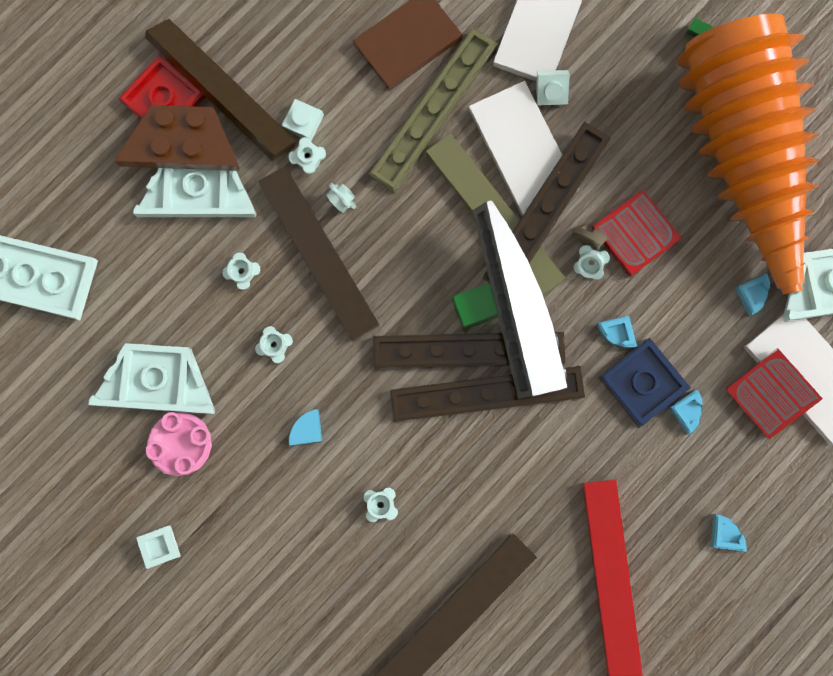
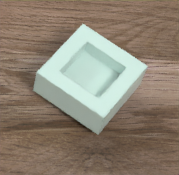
M568 70L537 71V105L568 104L570 79Z
M295 99L282 127L289 133L301 138H310L312 141L324 116L323 111Z
M171 525L136 538L146 569L181 557Z

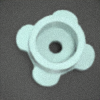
M307 137L300 139L298 148L289 154L290 162L298 164L307 174L314 173L321 160L326 157L325 149L312 144L311 139ZM306 153L310 154L309 158H305Z
M331 183L329 185L331 190L326 195L339 211L344 213L350 207L356 208L355 203L352 201L355 196L344 184L339 186Z
M583 245L579 249L580 258L574 263V271L584 277L599 280L604 275L603 268L609 262L610 256L606 251L599 252L593 250L590 245ZM589 260H593L594 264L590 265Z
M236 253L227 267L223 269V277L226 280H232L237 283V287L241 290L248 289L251 279L260 273L259 264L256 262L251 263L244 253ZM241 268L244 269L243 274L239 273V270Z
M269 326L263 330L260 343L256 345L255 350L258 355H266L271 357L273 362L281 363L285 359L284 353L287 347L292 345L293 340L289 334H281L274 327ZM272 342L277 343L275 348L271 346Z
M385 488L380 492L368 490L364 494V501L367 502L368 511L366 518L368 521L376 522L382 518H387L388 520L396 518L398 511L394 507L393 499L396 494L393 489ZM379 502H383V508L378 507Z

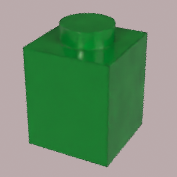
M489 283L453 296L452 303L463 331L499 318Z

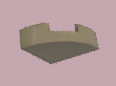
M584 224L578 225L571 235L584 245H590L593 250L598 251L607 240V235L597 229L590 232Z

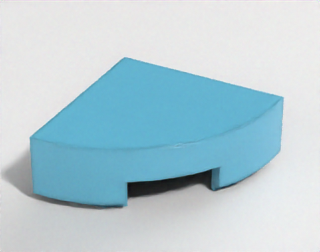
M767 273L735 288L749 316L761 310L766 302L770 289Z
M629 316L596 324L602 337L610 344L625 349L637 347Z
M697 389L669 407V410L686 434L692 433L700 422L703 403Z
M318 409L305 413L295 422L289 436L290 446L322 442Z
M713 514L710 547L747 552L746 540L739 528L729 518Z

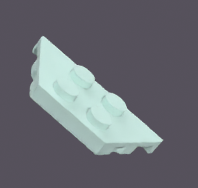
M158 168L157 173L151 177L146 186L148 191L140 205L136 204L134 208V215L136 217H256V211L237 172L226 170Z
M833 249L804 253L805 283L801 284L803 290L789 293L783 315L784 322L833 314Z
M125 343L117 355L116 363L108 369L103 377L105 381L98 392L89 399V405L203 414L215 413L192 349L188 347Z

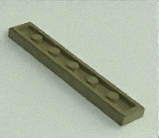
M472 27L369 173L370 178L394 194L493 55L498 43Z
M451 133L426 150L428 158L473 215L475 208L486 201H493L511 231L514 230L520 220ZM540 247L529 265L544 296L566 278Z

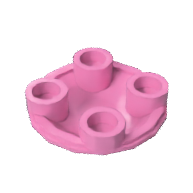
M170 412L158 420L151 429L147 440L146 454L151 459L153 465L165 474L173 476L189 475L200 469L208 459L212 447L211 434L206 424L195 415L184 412Z

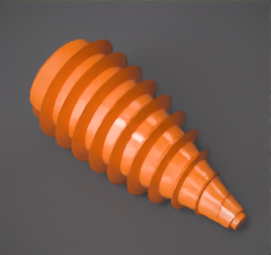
M762 14L731 21L699 34L686 44L685 51L678 57L677 64L682 68L690 69L681 78L679 87L682 90L696 92V95L686 103L685 110L691 113L702 114L703 116L692 127L691 131L697 135L709 136L710 142L700 149L699 155L716 158L719 163L708 172L707 176L712 179L725 180L728 185L717 198L719 200L735 202L739 210L730 220L745 222L751 233L746 240L755 241L763 256L762 261L766 262L777 289L781 288L782 295L802 291L801 284L805 283L804 240L809 238L804 236L805 220L807 216L815 212L805 208L806 196L808 192L820 186L806 182L807 168L821 160L805 156V147L808 142L820 134L803 131V120L818 110L817 108L801 107L800 95L813 87L814 84L797 82L796 71L809 63L810 60L793 58L791 48L802 41L805 35L788 33L785 17L781 14Z

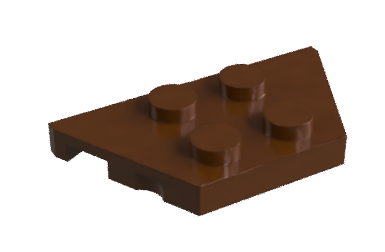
M151 105L117 154L115 160L120 167L239 171V165L214 107Z

